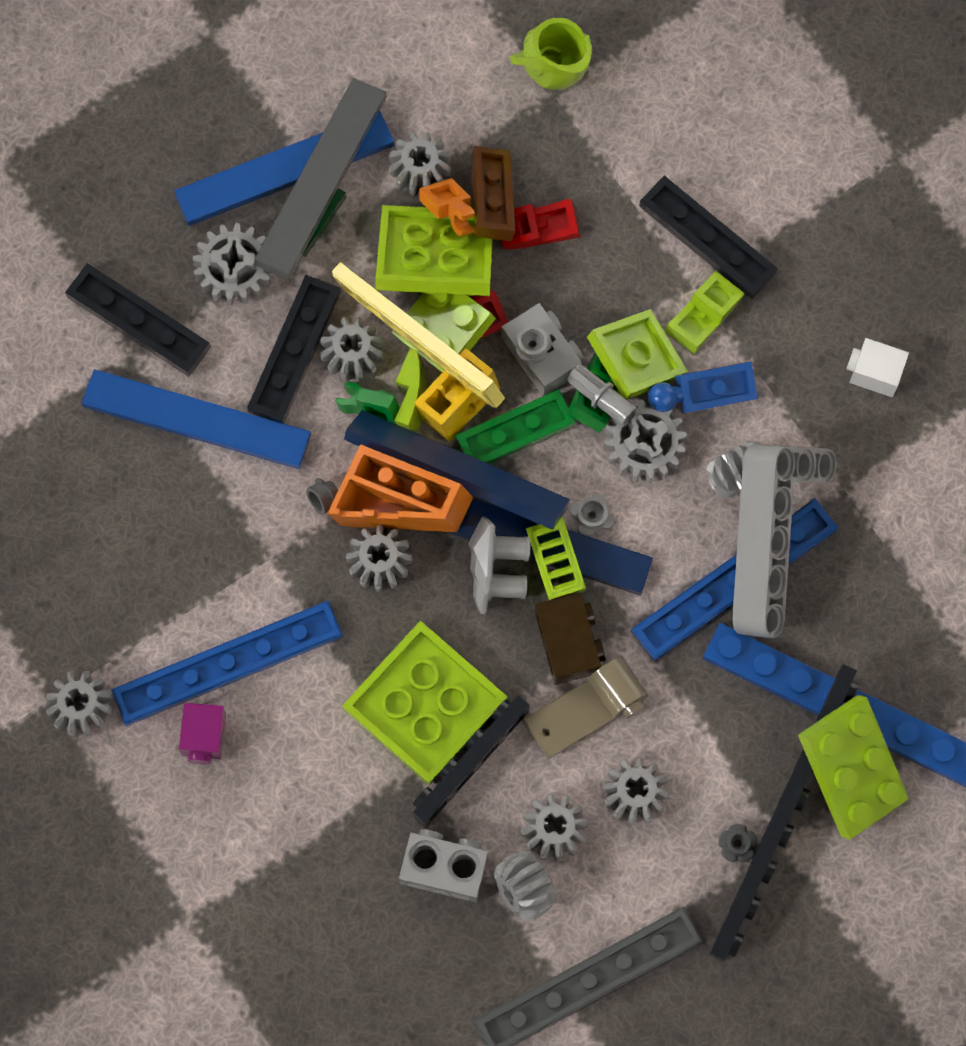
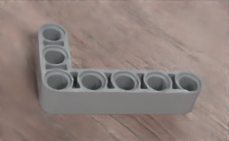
M755 444L750 445L746 449L742 465L732 617L733 627L737 634L773 639L781 634L785 621L794 482H831L837 468L836 457L832 450Z

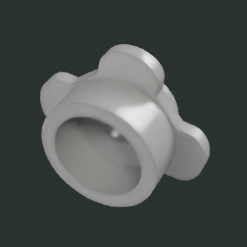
M594 494L592 497H588L581 502L576 501L571 505L570 513L576 517L579 523L578 531L580 534L590 537L596 530L601 528L610 529L613 526L614 516L608 513V508L605 504L606 499L603 495ZM591 512L596 514V517L593 519L588 516Z

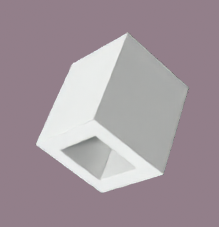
M865 338L861 350L853 348L846 369L853 371L849 383L893 397L909 352Z

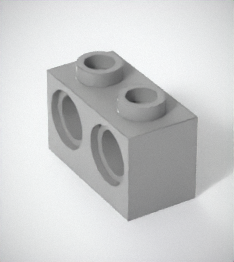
M421 829L419 834L410 832L399 876V884L477 903L488 858V851L481 850L482 844L468 839H459L458 844L444 841L443 834L426 829ZM423 850L431 851L437 857L436 863L428 869L419 868L414 863L416 854ZM463 859L471 861L476 868L474 874L468 878L457 877L452 870L457 861Z

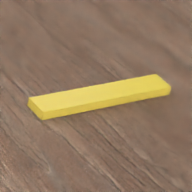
M340 262L333 269L332 276L343 291L487 404L497 408L505 399L493 380Z

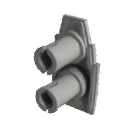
M482 516L468 545L471 550L470 569L474 577L473 598L478 611L481 614H485L488 601H491L492 597L526 598V575L493 574L492 571L495 559L528 561L530 556V538L526 536H496L495 525L487 517Z

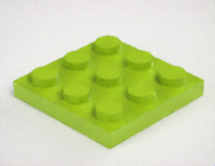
M382 205L375 290L490 296L492 239L475 237L474 217L467 219L474 228V233L458 236L452 227L449 217L437 219L426 207Z
M419 621L342 705V709L430 786L439 776L445 765L464 749L471 736L478 729H482L492 718L491 716L504 700H508V696L422 621Z

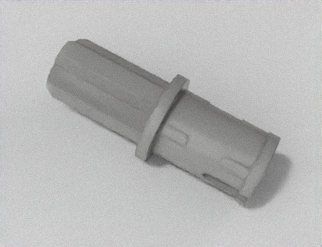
M581 364L577 365L570 372L567 378L568 383L591 400L593 408H601L619 422L622 427L626 426L636 415L638 408L613 389L614 385L611 382L605 383Z

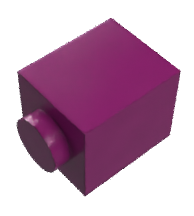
M184 703L179 751L182 756H188V762L209 765L212 759H221L226 711L223 706Z

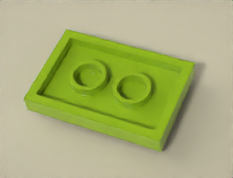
M855 696L798 734L841 837L851 840L909 799L867 697Z

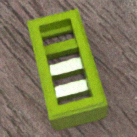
M561 517L553 530L540 524L526 528L548 599L552 600L586 591L563 517ZM559 530L561 537L539 544L538 536ZM564 545L565 552L543 558L542 551ZM566 559L569 560L570 566L548 572L547 565ZM573 573L575 580L552 586L551 580Z

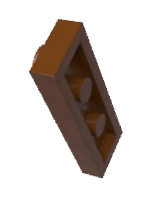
M474 146L471 164L475 237L512 241L515 233L511 152L510 150Z

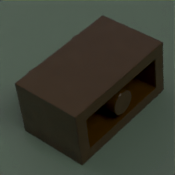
M580 592L535 604V616L554 685L590 677L601 667L600 663L606 661L602 642L600 639H593L590 626L596 625L591 603H584Z

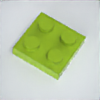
M422 293L406 313L459 355L465 348L470 351L496 319L489 311L464 294ZM393 330L391 332L392 335L407 347L417 350L423 359L443 373L445 371L396 331Z
M651 309L593 329L587 336L620 395L626 400L648 392L657 383L664 382L669 384L676 381V375L688 373V370Z

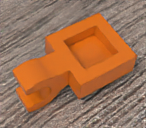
M452 178L420 188L419 201L437 219L449 217L452 227L458 236L474 233V228L467 220L475 216V212L471 207V196Z

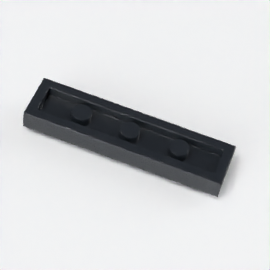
M665 175L640 200L639 207L749 298L753 299L777 273L778 268Z
M88 263L65 291L68 299L188 377H190L211 348L210 342Z
M305 274L247 406L249 413L284 424L341 294L340 287Z
M517 695L511 703L507 699L504 700L491 717L495 721L485 732L481 728L478 729L468 740L465 746L469 750L459 761L455 757L452 758L441 770L439 776L443 779L433 790L430 787H426L415 799L413 805L416 809L413 811V817L424 828L433 821L529 713L530 705L524 699Z

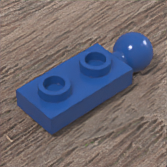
M752 362L676 375L677 387L674 388L672 385L664 382L657 383L651 387L647 396L650 407L658 412L670 411L680 402L682 413L758 399Z

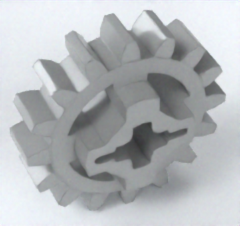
M236 223L233 231L228 232L223 224L220 225L221 234L216 236L210 231L206 233L209 241L208 244L198 242L197 248L201 255L193 256L194 266L198 267L194 270L196 281H202L200 286L203 293L213 290V301L218 302L222 296H226L228 305L232 306L235 298L240 297L243 304H248V294L252 293L259 298L262 296L259 286L269 287L271 285L270 277L267 274L272 272L256 266L254 261L255 254H258L266 237L263 235L255 239L256 234L253 227H250L246 233L241 232L240 223ZM244 245L252 249L255 254L248 253L244 249ZM235 253H237L239 262L236 263L231 275L228 266L235 260ZM210 272L221 275L224 279V284L217 281ZM252 277V278L249 279L247 282L242 283V282L245 281L247 278Z
M643 399L638 401L636 415L626 425L630 437L625 439L624 443L620 445V435L626 426L622 427L619 422L611 418L614 426H606L605 435L611 439L604 441V450L613 451L609 455L608 462L609 464L620 463L618 470L620 476L630 471L632 472V482H636L640 475H645L647 483H652L655 473H658L664 480L668 475L667 467L677 470L680 462L676 457H684L686 448L680 444L686 442L687 433L677 432L681 428L683 421L681 418L671 420L672 410L658 412L652 407L646 408ZM639 436H643L646 440L652 438L651 446H648L645 442L638 443ZM670 438V449L663 456V450L660 445ZM633 459L646 461L647 464L636 462Z

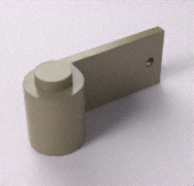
M619 656L597 669L586 682L525 717L523 722L547 759H550L624 714L626 719L633 717L646 707L643 701L648 697V694L624 658Z

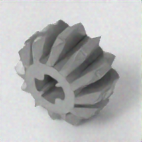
M412 131L409 135V143L398 139L396 142L398 150L391 151L389 154V160L393 163L389 167L390 175L397 177L396 185L399 189L409 184V193L412 196L417 192L418 187H425L431 185V183L444 181L443 177H449L451 174V166L448 165L451 161L450 152L443 150L444 142L441 138L431 142V134L428 131L423 135L422 139H417V135ZM418 160L426 161V163L423 162L422 167L414 165V163L418 164Z
M360 316L355 320L354 325H349L348 319L343 317L341 319V328L330 324L328 326L330 336L321 338V346L325 348L320 353L321 360L329 362L327 368L330 374H334L341 369V379L344 382L349 378L350 372H355L356 379L361 381L363 380L362 369L374 374L376 372L374 362L383 361V352L379 350L384 345L383 338L375 336V325L371 324L363 328V319ZM349 345L353 348L358 345L359 351L355 352L351 349L346 352L345 346Z
M752 441L737 446L708 464L706 468L708 481L719 498H732L741 493L742 465L745 451L750 445H761L760 442Z
M380 524L377 525L376 535L371 536L367 528L362 529L361 534L364 541L351 539L350 546L355 551L346 554V561L354 564L349 569L351 577L361 576L359 582L363 588L367 587L371 580H374V587L377 592L382 590V581L387 580L391 588L397 587L394 574L400 578H406L408 570L403 565L412 563V555L405 553L409 548L408 541L406 539L397 541L398 531L396 529L391 530L385 536L383 526ZM381 552H385L386 562L379 560L374 564L372 554L379 556Z
M71 671L67 673L69 683L66 685L58 679L54 681L53 684L59 693H47V701L55 705L49 707L46 713L49 718H57L54 727L58 731L68 726V735L74 738L78 734L79 727H82L85 736L89 737L92 735L90 724L93 722L101 729L106 726L102 718L99 717V714L112 715V707L104 703L110 701L113 696L110 690H102L105 682L101 677L91 682L90 672L84 671L81 674L80 680L77 681L74 672ZM78 696H82L84 701H88V704L83 703L85 708L81 711H76L74 706H70L71 704H76L74 699Z
M637 757L635 768H631L627 759H622L620 762L622 772L615 768H610L608 776L614 782H604L602 786L603 791L613 794L604 800L605 806L612 807L619 804L614 813V818L620 819L625 811L630 812L628 818L629 825H635L637 813L641 814L645 823L651 822L652 815L649 808L655 813L662 814L664 806L658 800H667L670 796L669 791L659 788L667 783V776L653 777L658 769V764L655 762L647 770L642 769L644 763L642 757ZM638 783L644 786L642 794H647L643 797L638 794L632 798L628 795L630 787H626L628 784L633 787Z
M547 794L548 806L546 807L540 800L535 799L532 802V806L537 814L530 811H525L523 814V819L533 825L522 827L521 834L526 837L535 835L527 843V848L531 851L541 844L543 847L539 858L542 860L547 858L549 849L554 850L556 862H560L563 859L562 848H565L571 856H575L578 850L572 841L580 844L586 842L587 836L577 830L587 828L588 820L584 818L575 819L580 815L583 807L578 804L570 810L567 809L570 797L564 795L561 804L557 805L555 804L554 794ZM551 819L554 823H557L561 820L564 823L561 829L563 834L558 835L555 831L548 834L545 831L548 828V822L546 821Z
M524 850L516 854L512 853L504 858V861L499 863L494 869L495 886L499 889L500 897L504 899L507 908L512 910L515 917L525 922L533 918L537 919L556 903L555 886L550 881V875L546 873L543 864L539 863L536 856Z

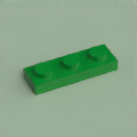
M558 389L457 434L455 439L462 453L491 464L574 427L576 422L573 417L568 415L569 408Z

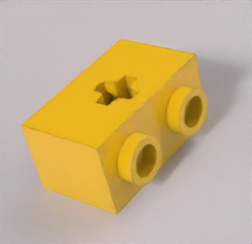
M465 348L460 356L493 380L500 390L501 388L494 370ZM444 371L414 402L422 421L449 443L487 404L447 371Z

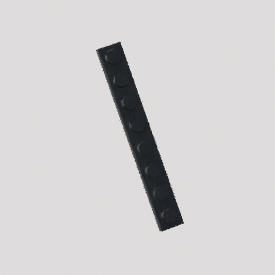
M842 664L815 723L839 708L843 702L846 703L854 698L860 684L853 681L857 672L856 669ZM804 748L709 953V956L722 962L725 961L727 955L736 956L745 936L738 933L744 918L752 921L761 901L760 898L755 896L761 882L769 884L778 864L771 860L777 845L785 848L794 829V826L788 824L793 810L801 812L811 790L804 788L810 773L815 774Z

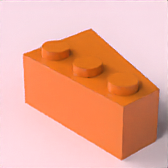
M360 444L327 514L340 526L376 528L380 524L383 526V529L457 532L473 497L460 483Z

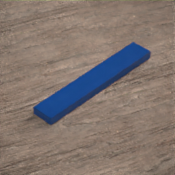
M379 111L352 162L394 146V140L381 111ZM323 132L174 190L188 226L294 186Z
M95 369L82 401L84 408L299 470L311 437V431Z
M816 498L792 514L788 566L838 531V526ZM737 554L631 629V633L653 662L733 606Z
M325 601L115 687L111 691L124 724L127 727L341 639L343 634L329 601Z

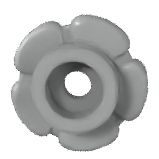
M538 326L525 327L514 338V345L517 347L516 354L524 361H542L547 357V351L552 345L550 336ZM535 342L536 346L532 348L529 346V343Z

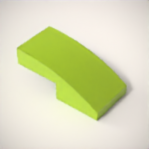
M715 271L695 291L690 302L667 325L665 333L694 355L737 306L745 293Z
M410 348L396 379V384L405 397L394 421L397 425L418 433L422 419L414 402L426 391L427 382L424 362L418 351Z

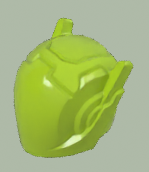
M552 18L545 20L530 30L525 37L524 50L509 57L511 64L524 66L529 76L539 86L548 90H563L574 86L586 73L592 55V46L589 35L584 34L576 23L566 18Z

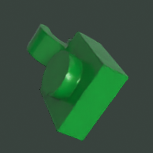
M345 382L346 392L353 396L349 399L336 398L335 402L341 412L359 414L361 410H364L396 424L394 420L400 406L395 396L384 390L373 391L361 388L355 382Z

